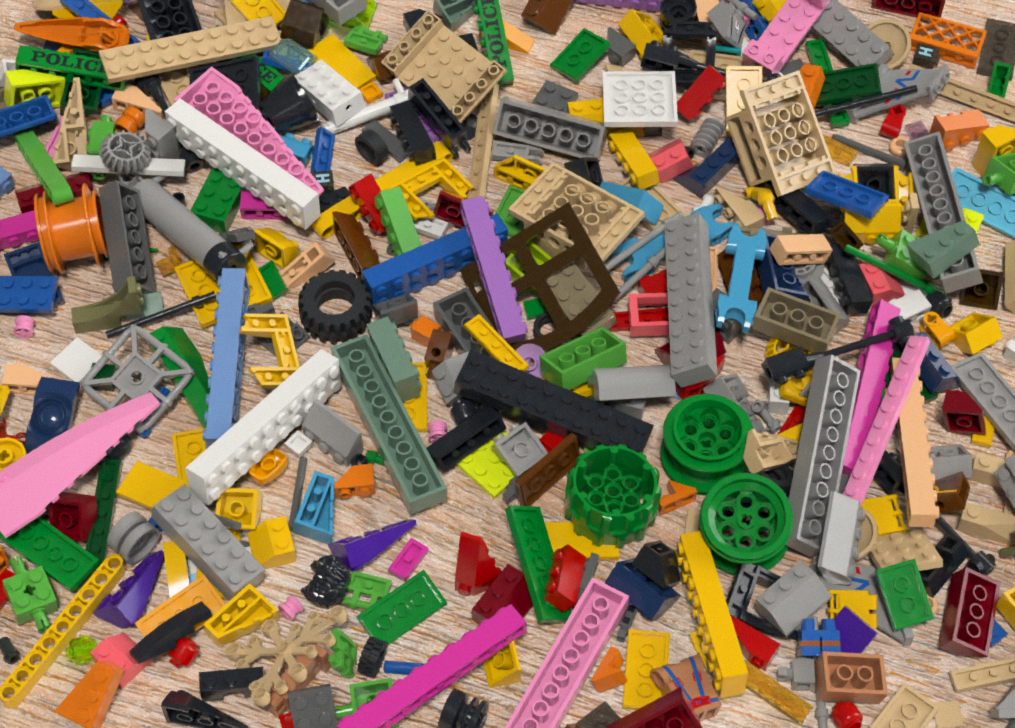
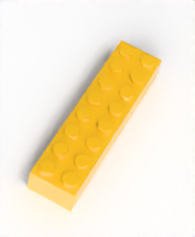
M702 531L680 534L679 543L676 544L678 552L676 554L678 566L682 568V583L687 585V600L691 601L693 605L691 606L693 619L696 618L698 622L696 624L697 634L702 636L703 639L701 643L703 654H707L709 659L707 660L709 673L712 672L714 676L712 679L715 691H718L720 698L745 694L748 671L709 545L704 539Z

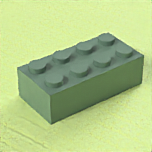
M387 316L366 324L369 339L402 403L419 397V388L422 387L418 378L420 375L416 365L412 366L411 362L413 361L409 351L404 349L405 343L403 338L397 335L398 329L395 322L391 323Z

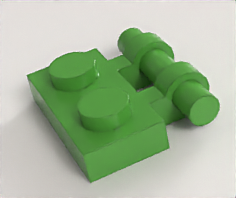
M355 25L353 30L344 39V46L376 56L382 48L383 42H387L388 35L382 34L381 31L368 30L365 26L359 27Z
M352 571L350 576L351 582L347 586V592L353 593L352 598L344 596L342 604L348 605L352 609L360 608L366 610L389 594L392 580ZM360 596L371 598L370 602L359 600Z
M339 628L332 629L331 633L334 635L336 643L330 647L334 655H330L328 660L330 665L335 670H339L343 677L351 679L355 675L353 665L357 664V645Z

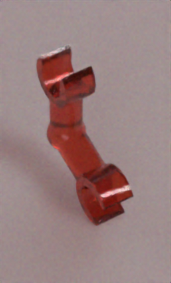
M3 418V424L0 425V438H13L25 446V441H20V439L25 438L26 433L19 432L16 435H7V423L5 418Z

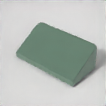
M161 292L143 294L145 305L141 306L142 313L127 315L126 320L140 319L164 310Z

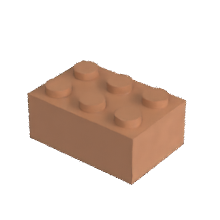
M822 651L814 661L818 701H851L853 703L880 704L888 695L883 655Z

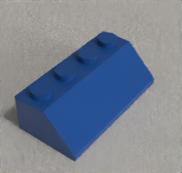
M47 94L0 109V140L29 129L33 130L56 122L57 116Z

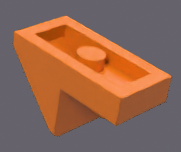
M668 480L667 490L669 494L660 498L658 513L662 516L696 501V488Z
M612 646L609 648L591 679L592 684L599 693L627 682L623 671L620 670L624 659L618 648Z

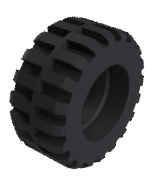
M333 269L326 273L323 271L318 273L317 277L312 276L309 279V283L306 282L302 286L298 296L300 320L305 331L310 333L311 337L314 339L319 338L320 342L326 343L329 341L331 344H337V342L344 343L349 339H355L358 337V334L361 335L366 331V324L371 322L372 317L371 294L368 286L364 284V280L360 277L356 278V274L351 272L348 274L345 270L334 271ZM332 299H343L352 304L347 311L336 315L326 314L319 310L323 303Z

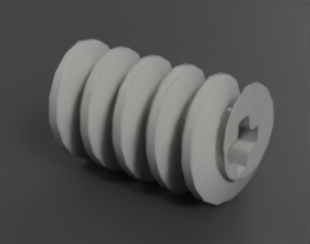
M707 118L703 121V124L690 143V147L694 149L697 156L706 158L710 155L725 131V125L715 118Z

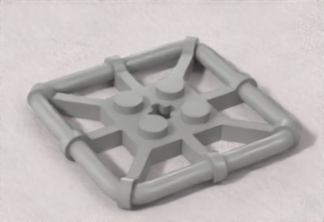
M133 324L119 336L108 350H104L103 356L89 370L83 381H81V388L102 405L106 411L118 406L126 396L135 399L149 392L162 401L161 405L153 411L144 423L143 421H138L135 424L134 431L140 434L149 429L167 407L170 408L173 405V400L190 382L192 376H194V369L170 350L166 343H161L145 329ZM138 335L157 349L148 361L138 352ZM131 336L132 354L122 363L113 355ZM162 355H165L182 369L161 372L154 364ZM109 360L119 367L110 378L93 379ZM139 374L142 375V376H141V381H139V382L137 381L136 383L133 382V381H134V378H133L134 375H137V376H138ZM184 376L166 397L155 389L164 378ZM113 384L121 391L112 402H109L92 387Z

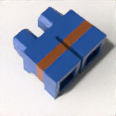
M802 619L801 630L797 631V636L799 637L797 657H818L822 651L841 652L840 632L835 628L834 619H821V630H815V619Z

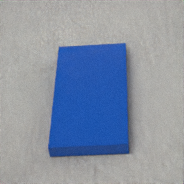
M824 170L805 188L804 192L807 195L872 219L889 201V195Z

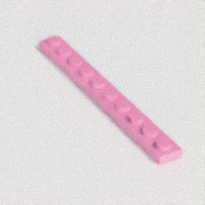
M909 337L843 492V495L859 501L861 506L930 344L928 337Z

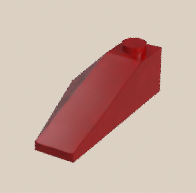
M464 532L460 534L455 591L462 595L476 596L486 591L502 572L499 567L495 566V559L488 555L489 549L482 537Z

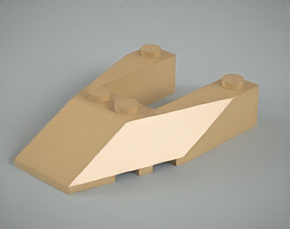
M977 452L972 463V478L968 480L1003 489L993 472L1006 462L998 457ZM1007 496L1003 512L966 502L965 510H962L960 513L957 531L1011 546L1015 545L1013 531H1015V508Z

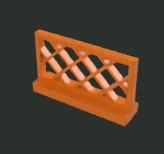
M919 12L910 34V51L919 53V51H925L920 49V47L933 50L932 52L927 51L928 54H931V57L975 69L987 31ZM920 20H927L930 24L923 26ZM940 24L945 25L946 29L940 31L937 26ZM933 27L936 32L929 34L926 29ZM959 29L964 33L957 35L954 30ZM922 31L925 36H920L915 33ZM950 32L953 37L946 39L943 34ZM977 34L982 37L974 40L971 35ZM939 36L942 41L934 40L932 38ZM967 37L970 42L963 44L960 39ZM956 41L959 44V46H955L950 43ZM970 46H974V48L976 49V51H973V50H970V49H967V48L970 47Z

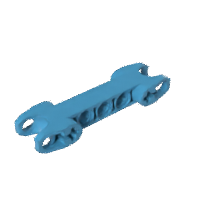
M721 204L703 206L691 213L699 212L708 224L709 246L712 247L727 239L730 227L734 225V222L718 223L715 221L722 214L723 207ZM665 233L658 235L623 260L631 264L622 272L624 282H627L639 271L652 255L655 256L665 247ZM634 237L624 241L612 252L609 260L639 239ZM657 267L655 269L652 268L643 277L649 276L652 273H654Z
M734 222L725 249L726 254L734 255L728 295L721 293L718 295L715 308L716 327L722 328L725 320L735 319L741 323L742 333L748 334L757 309V301L748 299L754 260L763 261L767 243L765 229L763 228L759 229L757 235L747 236L741 232L740 224Z

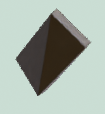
M843 219L828 231L843 250L846 244L857 249L864 245Z

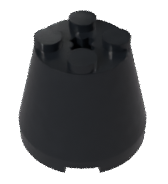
M292 73L285 76L261 101L262 116L265 120L268 119V122L278 134L292 131L320 120L319 115L316 114V108L300 84L297 83L298 81Z

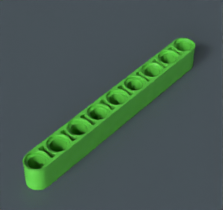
M29 129L14 134L18 149L44 190L48 191V195L55 207L74 201L69 184L33 130Z

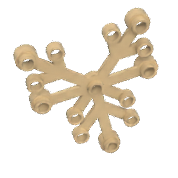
M336 605L332 607L328 612L329 618L320 623L322 618L317 611L311 612L307 616L304 628H302L300 623H295L289 628L290 632L286 640H282L280 637L279 626L274 619L264 621L260 629L266 637L273 640L275 647L262 648L260 639L255 635L247 640L250 648H242L238 642H233L225 648V654L230 660L236 662L235 666L237 669L250 668L249 663L260 656L276 657L271 671L249 685V690L252 693L251 698L256 705L264 707L269 704L271 697L269 692L273 684L274 689L279 695L288 691L289 686L278 674L284 661L290 667L288 674L293 681L299 683L307 678L305 666L300 662L297 663L292 655H305L307 659H313L317 656L318 651L314 645L299 647L302 644L323 643L325 647L333 646L336 643V639L332 633H326L325 635L317 634L334 623L340 625L346 621L347 613L343 606Z

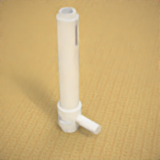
M395 78L392 82L397 93L393 94V97L366 106L365 109L339 126H336L330 120L326 121L324 128L335 134L391 113L389 106L409 100L408 89L404 90L399 79Z

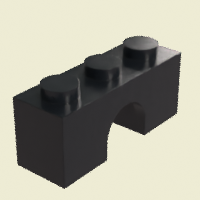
M948 533L935 546V549L943 559V567L919 571L926 594L934 598L968 557L964 540Z
M263 667L199 672L201 699L204 702L224 700L225 694L232 692L242 693L245 698H251L252 693L249 690V685L265 675Z

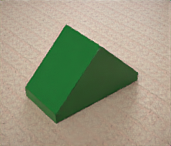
M994 62L987 92L1005 98L1012 64Z

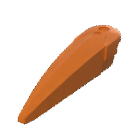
M76 17L27 21L14 24L13 29L49 42L88 49L94 52L128 45L130 32L126 26L105 18Z

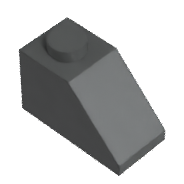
M607 28V41L611 44L607 49L608 59L611 63L623 68L635 57L636 44L613 28Z

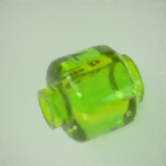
M88 635L72 638L69 641V647L65 648L67 659H72L75 665L93 662L90 652L97 646L96 640L91 639Z

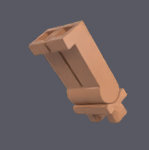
M317 643L307 644V646L314 645L318 654L313 659H307L305 655H298L295 659L297 663H302L307 670V678L303 682L293 681L288 674L290 667L287 668L281 679L285 680L289 686L288 691L304 689L321 670L325 673L329 671L331 665L326 649ZM273 684L270 690L271 697L268 710L275 717L279 718L285 711L291 712L288 691L279 695L274 689Z

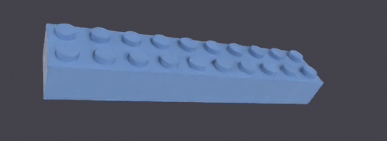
M222 268V275L218 276L220 292L216 294V302L219 306L218 309H215L217 325L213 326L215 342L211 344V352L214 356L213 359H210L212 376L208 377L210 394L206 395V404L209 407L204 415L207 428L203 429V441H206V449L238 422L246 337L245 334H240L239 330L245 323L243 315L248 314L250 293L245 268Z

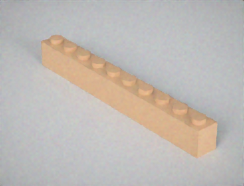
M892 358L890 367L891 379L900 358ZM919 368L896 424L909 527H934L935 520L939 519V507L935 506L937 491L933 490L935 475L931 474L933 460L929 458L931 445L926 439L928 438L929 431L928 426L924 424L926 423V411L922 409L924 407V396L920 394L922 392V381L918 379L920 377Z

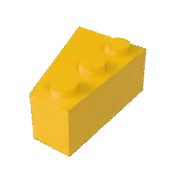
M249 583L203 624L204 633L218 647H221L260 629L262 623L268 619L278 621L279 611Z

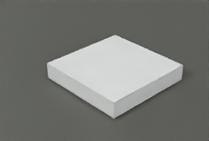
M77 337L50 362V365L70 381L80 382L81 385V381H83V378L91 369L92 362L97 363L102 355Z

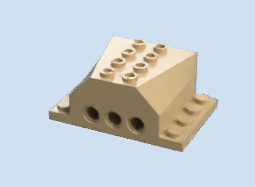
M799 70L739 91L745 110L730 115L725 120L750 187L771 180L776 195L779 197L808 186L823 170L835 175L837 174Z
M554 162L508 208V214L524 222V229L569 202L603 262L645 217L644 211ZM562 221L531 239L551 258L574 245V240ZM584 258L574 262L579 269H585L588 266Z

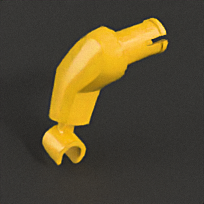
M753 186L743 189L747 196H744V199L753 198V200L758 201V204L763 207L767 221L778 218L773 203L775 197L770 189L754 188Z

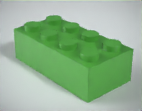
M602 326L540 355L541 375L549 382L571 390L586 383L588 377H593L592 369L616 368L626 363V343Z

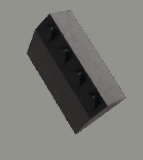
M136 0L150 40L202 30L192 0Z

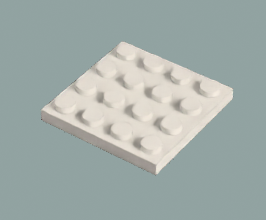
M675 71L603 72L604 126L678 127Z

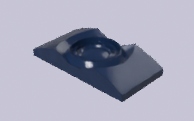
M40 242L3 254L12 276H54L48 270ZM58 286L54 305L64 301Z
M48 377L40 378L34 395L31 419L26 430L24 448L27 454L71 429L80 382Z

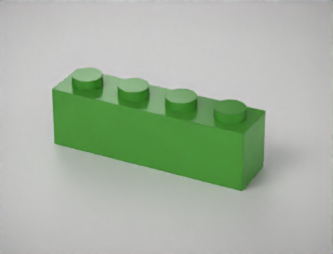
M401 187L380 191L374 197V203L380 212L381 223L387 231V239L394 250V257L422 246Z

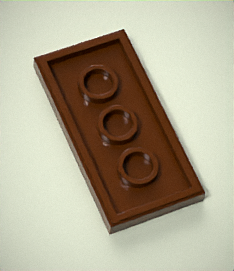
M569 434L515 481L520 506H530L575 467L576 458L580 455L578 440L575 434Z

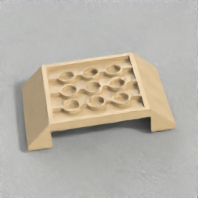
M430 10L424 13L381 61L407 88L424 78L460 123L463 122L507 72L495 60L491 62L444 26L442 20Z

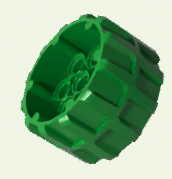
M601 444L595 446V449L587 454H580L576 458L575 468L568 472L565 491V516L572 521L577 535L593 541L592 544L615 545L616 548H620L633 540L640 541L644 538L647 527H652L656 521L662 493L661 487L658 486L660 473L656 467L653 468L647 461L645 454L628 449L626 445L605 446Z

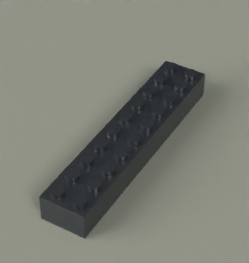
M471 349L454 384L453 392L563 438L573 433L577 436L578 444L592 450L595 449V446L601 444L605 446H618V444H622L637 453H643L654 425Z

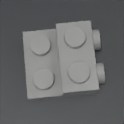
M526 422L522 425H519V423L513 425L508 429L510 431L509 434L504 436L502 433L493 440L495 444L491 446L501 462L507 464L515 477H518L535 465L548 453Z

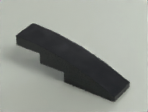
M201 601L179 612L146 635L129 651L130 655L140 664L177 648L176 640L194 633L193 625L211 618V610Z

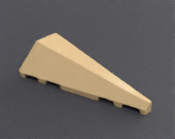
M80 77L73 78L72 89L68 96V104L65 108L58 142L55 146V154L52 159L57 167L71 171L74 154L87 155L86 145L88 139Z
M751 429L748 431L743 459L751 473L759 474L795 463L799 443L794 439L779 435L772 437L767 432L757 433L756 429Z

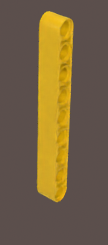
M437 142L434 144L436 159L417 166L413 159H409L375 181L381 191H384L393 184L442 158L450 162L453 154L442 142ZM351 196L322 212L321 216L311 224V227L322 239H327L334 235L332 212L337 211L354 215L356 220L363 217L359 211L358 203Z
M111 554L102 562L0 687V699L6 708L14 709L21 704L72 641V638L76 636L93 615V612L103 599L111 593L124 577L126 568L120 555ZM119 565L117 568L112 569L113 566ZM93 596L91 600H86V598ZM81 612L78 616H73L74 613ZM68 628L65 632H60L61 629ZM54 644L52 648L46 649L48 645ZM35 661H41L38 665H33ZM28 677L25 681L19 682L21 678ZM14 693L11 698H6L8 694Z

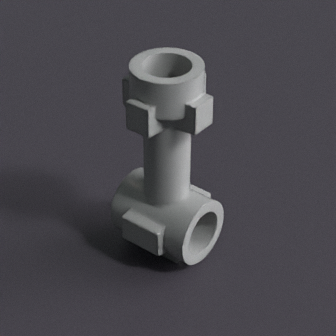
M755 400L752 403V411L761 414L768 424L766 429L769 432L771 431L773 434L782 428L781 422L778 418L774 420L767 411L768 403L764 400Z

